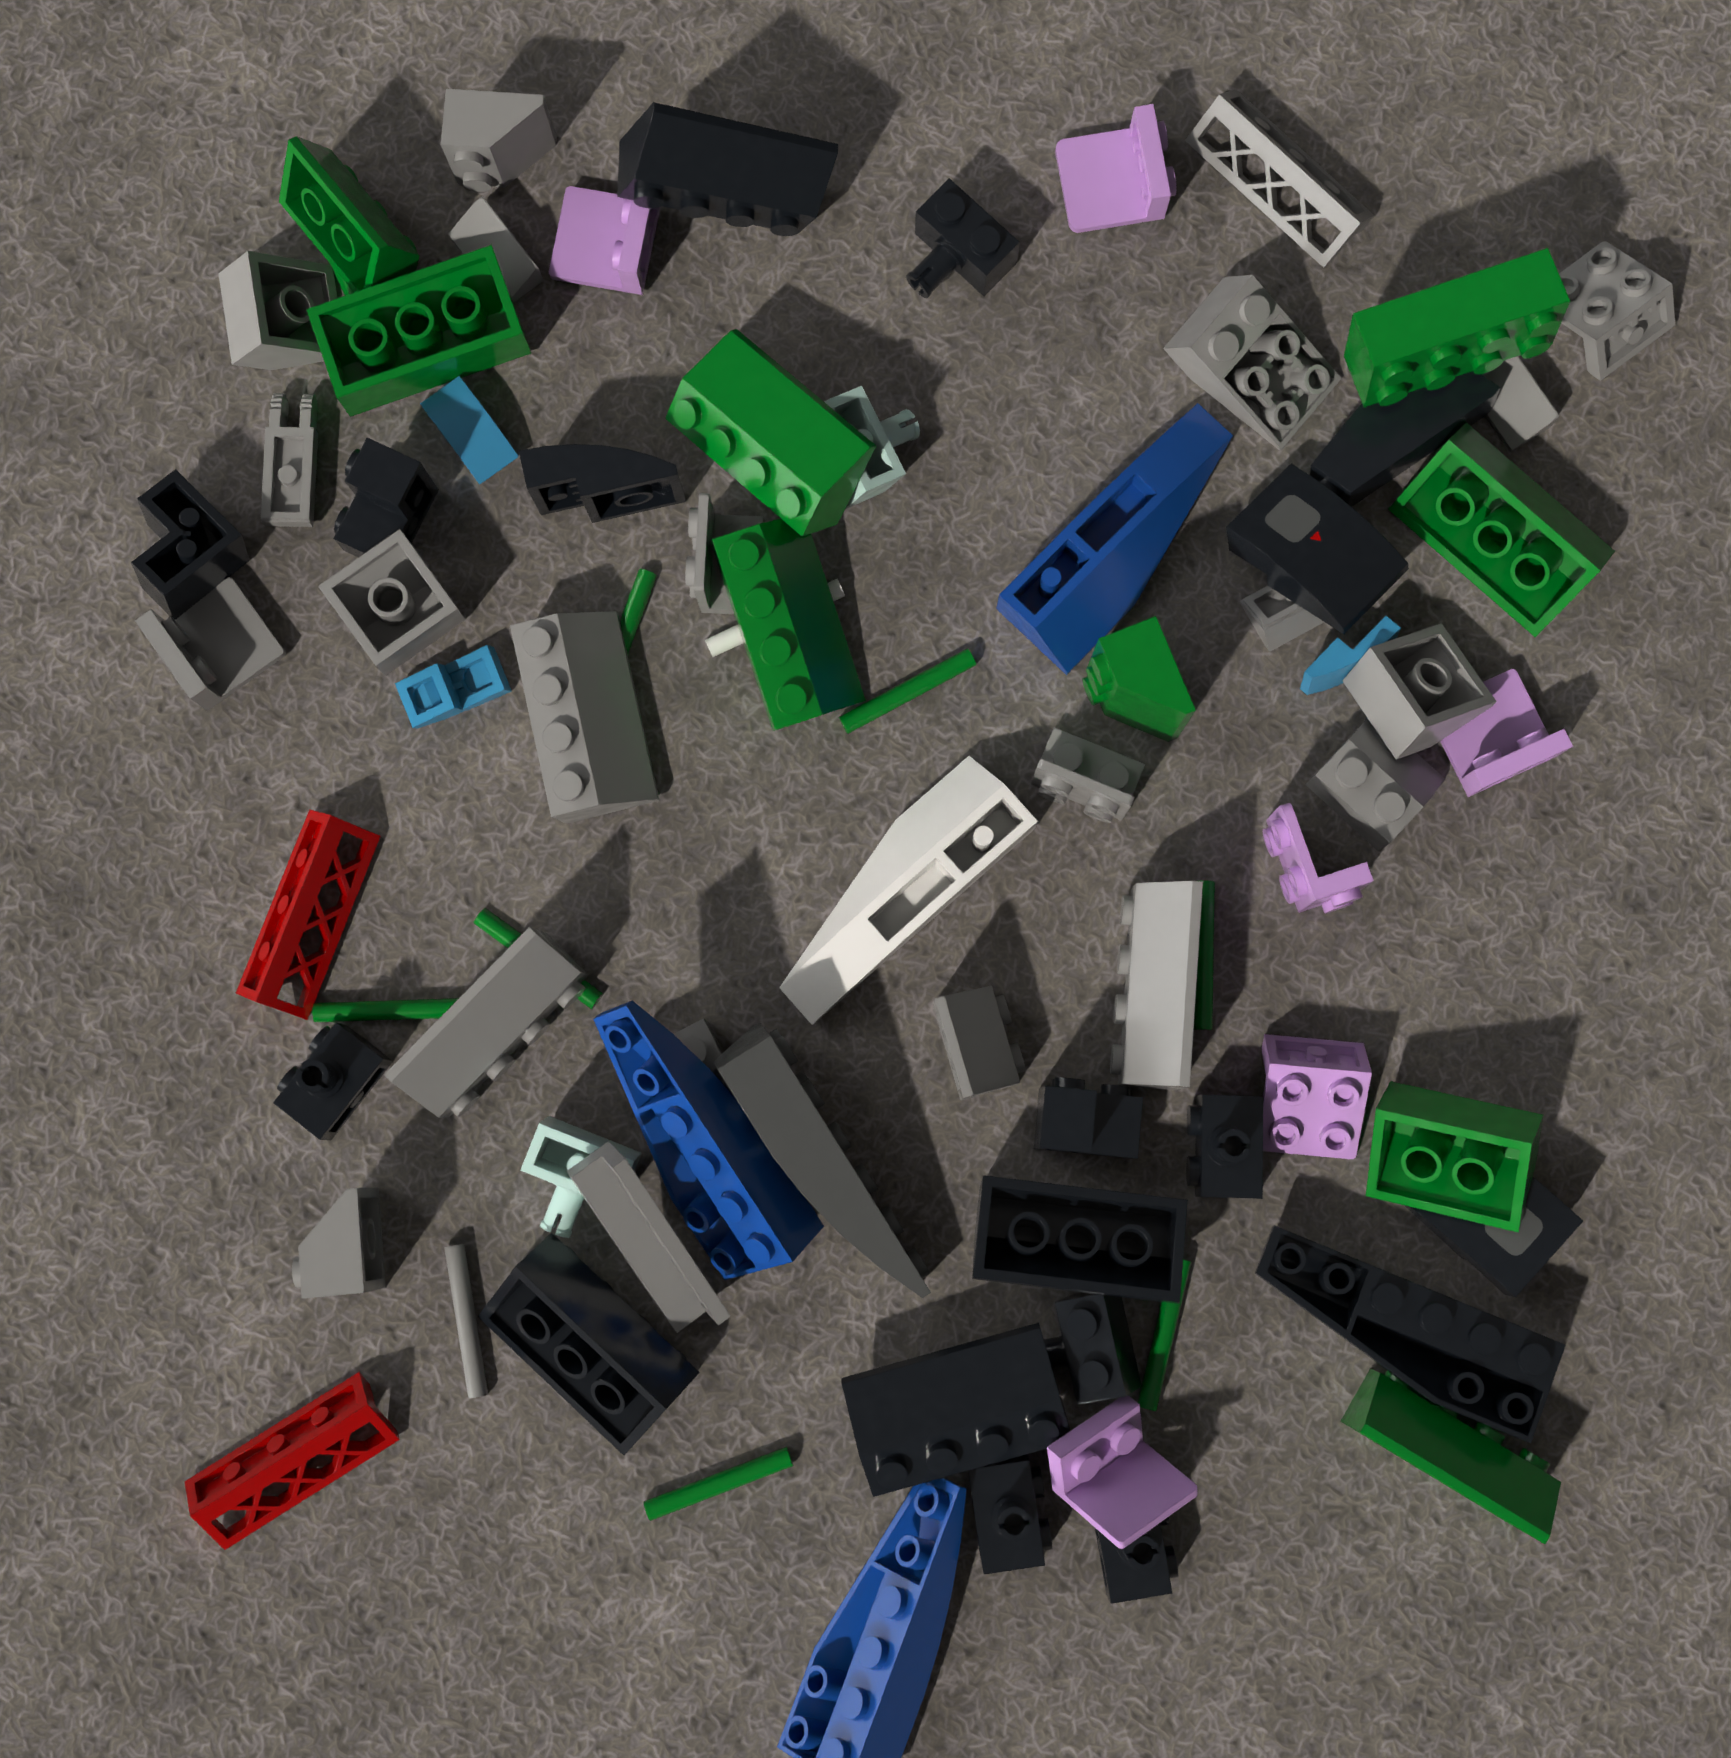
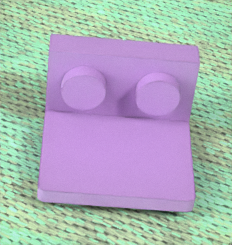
M568 186L565 189L549 267L550 278L557 281L643 295L660 207L643 208L637 206L634 200L617 197V194Z
M1510 669L1484 681L1483 683L1497 702L1491 708L1440 741L1467 797L1547 762L1573 747L1565 729L1551 735L1548 734L1515 669Z
M1264 1034L1262 1058L1266 1080L1263 1091V1151L1354 1159L1357 1155L1372 1075L1364 1043Z
M1128 1395L1118 1398L1047 1446L1052 1490L1120 1549L1130 1545L1198 1495L1197 1485L1143 1441L1140 1404Z

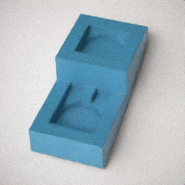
M460 376L420 403L478 484L483 483L519 457Z
M1385 615L1354 649H1351L1337 637L1304 671L1300 690L1306 695H1310L1342 684L1343 679L1370 647L1396 639L1401 627Z
M485 645L446 665L436 663L395 683L412 728L415 729L445 720L512 691L496 650L489 645Z

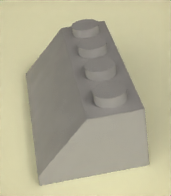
M618 612L556 613L510 625L551 817L567 824L660 801Z
M1202 881L1136 883L1131 888V896H1122L1120 925H1129L1127 945L1119 944L1117 974L1125 975L1124 995H1115L1113 1023L1122 1025L1121 1045L1112 1044L1110 1057V1074L1118 1075V1085L1166 1090H1181L1190 1087Z
M529 927L384 1076L438 1118L450 1117L453 1113L460 1117L477 1102L480 1096L475 1091L489 1077L496 1081L513 1065L515 1059L511 1054L524 1041L531 1045L544 1034L550 1026L546 1018L559 1005L566 1009L581 996L585 990L581 982L589 974L547 933Z

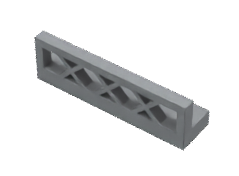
M1236 89L1219 94L1185 139L1194 150L1323 268L1331 263L1353 235L1363 231L1375 217L1374 214ZM1216 119L1221 121L1230 130V150L1217 151L1202 138ZM1240 140L1249 148H1241ZM1257 154L1265 162L1266 181L1250 182L1243 175L1241 155ZM1232 156V164L1224 157ZM1275 172L1284 180H1276ZM1292 186L1300 194L1301 213L1285 214L1278 207L1276 187ZM1266 188L1267 196L1264 193H1262L1259 189ZM1310 204L1319 212H1311ZM1327 218L1341 231L1326 250L1312 238L1311 219ZM1301 220L1302 228L1299 225H1297L1294 221Z
M609 1141L566 1171L669 1324L677 1333L705 1312L708 1313L718 1326L731 1317L626 1158Z

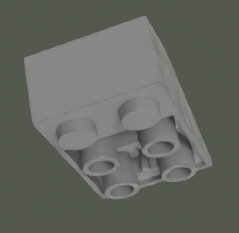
M1253 275L1224 277L1163 348L1194 383L1278 450L1283 449L1342 379Z

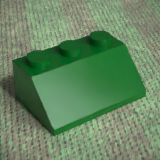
M298 136L289 139L279 203L352 291L357 292L416 271L420 255L417 253L414 243L409 237L399 232L389 220L384 207L377 200H373L359 184L354 171L349 166L343 165L329 148Z
M1157 617L1149 618L1098 639L1086 668L1087 677L1082 678L1090 703L1093 706L1100 704L1105 716L1164 741L1170 742L1177 739L1196 710Z
M1390 1081L1375 1111L1366 1196L1519 1233L1536 1165L1543 1114Z

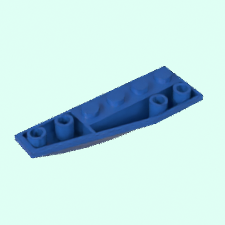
M1197 403L1112 481L999 594L996 609L1063 673L1068 675L1096 646L1098 639L1106 636L1135 606L1233 435Z
M633 1000L598 1014L593 1020L669 1196L683 1216L684 1222L692 1230L710 1257L711 1263L719 1271L723 1279L728 1280L793 1262L824 1225L808 1200L801 1194L772 1157L736 1098L692 1051Z
M944 1477L912 1487L814 1647L777 1748L793 1758H902L927 1689L946 1621L961 1543L966 1488Z

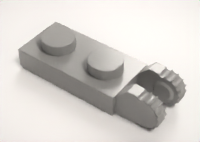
M273 393L270 403L269 427H265L261 522L265 526L314 527L318 432L316 431L318 418L317 397L314 394H303L300 402L299 427H287L289 404L286 394Z

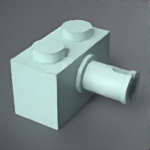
M862 386L824 401L876 445L845 509L885 492L901 479L906 472L893 447L909 440H915L920 435L918 421L906 426L905 422L915 418V415L908 409L879 421Z
M551 1116L542 1120L538 1124L520 1170L556 1185L540 1227L550 1233L552 1228L556 1227L561 1214L562 1218L555 1235L569 1238L572 1234L571 1230L584 1197L567 1174V1170L608 1141L626 1158L634 1172L642 1153Z

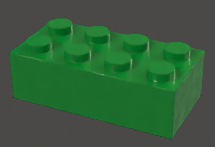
M1548 248L1353 313L1344 358L1363 407L1379 403L1380 406H1389L1404 399L1409 392L1424 387L1427 390L1440 389L1454 381L1457 376L1472 371L1475 374H1484L1496 369L1505 360L1520 355L1522 358L1528 359L1544 353L1553 344L1570 299Z

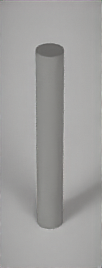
M459 1244L444 1247L468 1398L488 1395V1388L465 1245Z

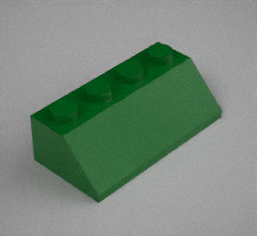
M492 245L306 309L336 397L350 417L449 383L458 376L463 378L531 354L518 313Z
M738 329L731 330L682 378L665 417L668 422L802 537L838 524L876 448L872 441Z
M1467 422L1444 444L1388 509L1534 637L1602 570L1615 552L1614 549Z
M777 519L713 538L711 546L772 730L776 731L866 701L812 534L802 537L782 519Z
M1373 1369L1369 1370L1340 1422L1543 1544L1547 1543L1551 1535L1561 1481L1546 1473L1551 1465L1550 1463L1525 1448L1521 1449L1519 1455L1514 1454L1501 1446L1505 1436L1478 1421L1474 1428H1471L1456 1419L1458 1413L1426 1401L1413 1393L1411 1387L1386 1370L1383 1375Z

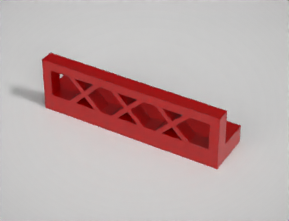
M309 809L236 994L308 1020L381 837L380 835L335 816ZM343 832L362 839L355 859L341 865L336 850ZM336 879L341 892L337 905L323 911L318 900L321 887ZM318 926L323 939L319 950L304 958L299 945L303 932ZM299 972L304 987L297 1005L277 999L285 978Z
M358 1372L184 1481L190 1517L226 1550L399 1441L398 1432L376 1407L369 1382ZM368 1422L379 1431L366 1441H349L351 1433ZM318 1454L334 1455L332 1462L321 1469L305 1468L307 1461ZM273 1482H290L289 1489L279 1496H261L262 1490ZM229 1510H246L245 1517L228 1528H225L216 1519Z

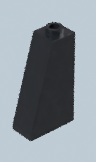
M1472 371L1455 377L1454 381L1440 389L1427 390L1424 387L1409 392L1404 399L1389 406H1380L1379 403L1363 407V404H1361L1311 464L1309 475L1352 507L1444 445L1466 422L1471 426L1488 415L1495 405L1501 387L1482 374H1475Z

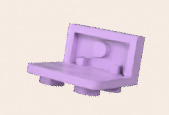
M1154 104L1134 107L1130 128L1066 138L1057 143L1055 155L1068 225L1073 232L1081 233L1165 218L1170 197L1176 196V177L1173 167L1165 166L1163 151H1166L1168 148L1167 130L1164 121L1157 122Z
M1291 803L1280 805L1267 818L1268 828L1263 829L1265 845L1271 857L1279 856L1285 873L1279 876L1283 895L1289 904L1295 902L1299 913L1322 905L1323 911L1326 914L1353 904V901L1363 897L1360 890L1374 881L1367 862L1318 878Z

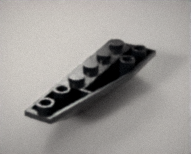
M1275 1225L1272 1226L1255 1271L1257 1276L1428 1401L1528 1443L1532 1442L1564 1352L1565 1344Z

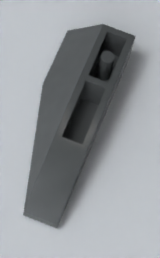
M761 1023L756 1024L713 1061L719 1073L772 1157L801 1194L839 1234L874 1264L921 1298H924L931 1293L922 1279L930 1274L924 1261L915 1248L905 1252L896 1237L904 1232L902 1226L889 1206L879 1210L870 1194L878 1190L877 1186L862 1163L855 1168L850 1164L844 1151L852 1146L836 1121L828 1126L825 1124L817 1111L825 1103L805 1073L801 1071L795 1075L790 1068L798 1060L783 1036L780 1035L777 1029L768 1033Z

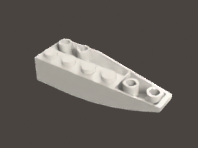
M968 756L894 821L779 988L811 1025H814L1035 829L1038 821L1003 782L972 757Z

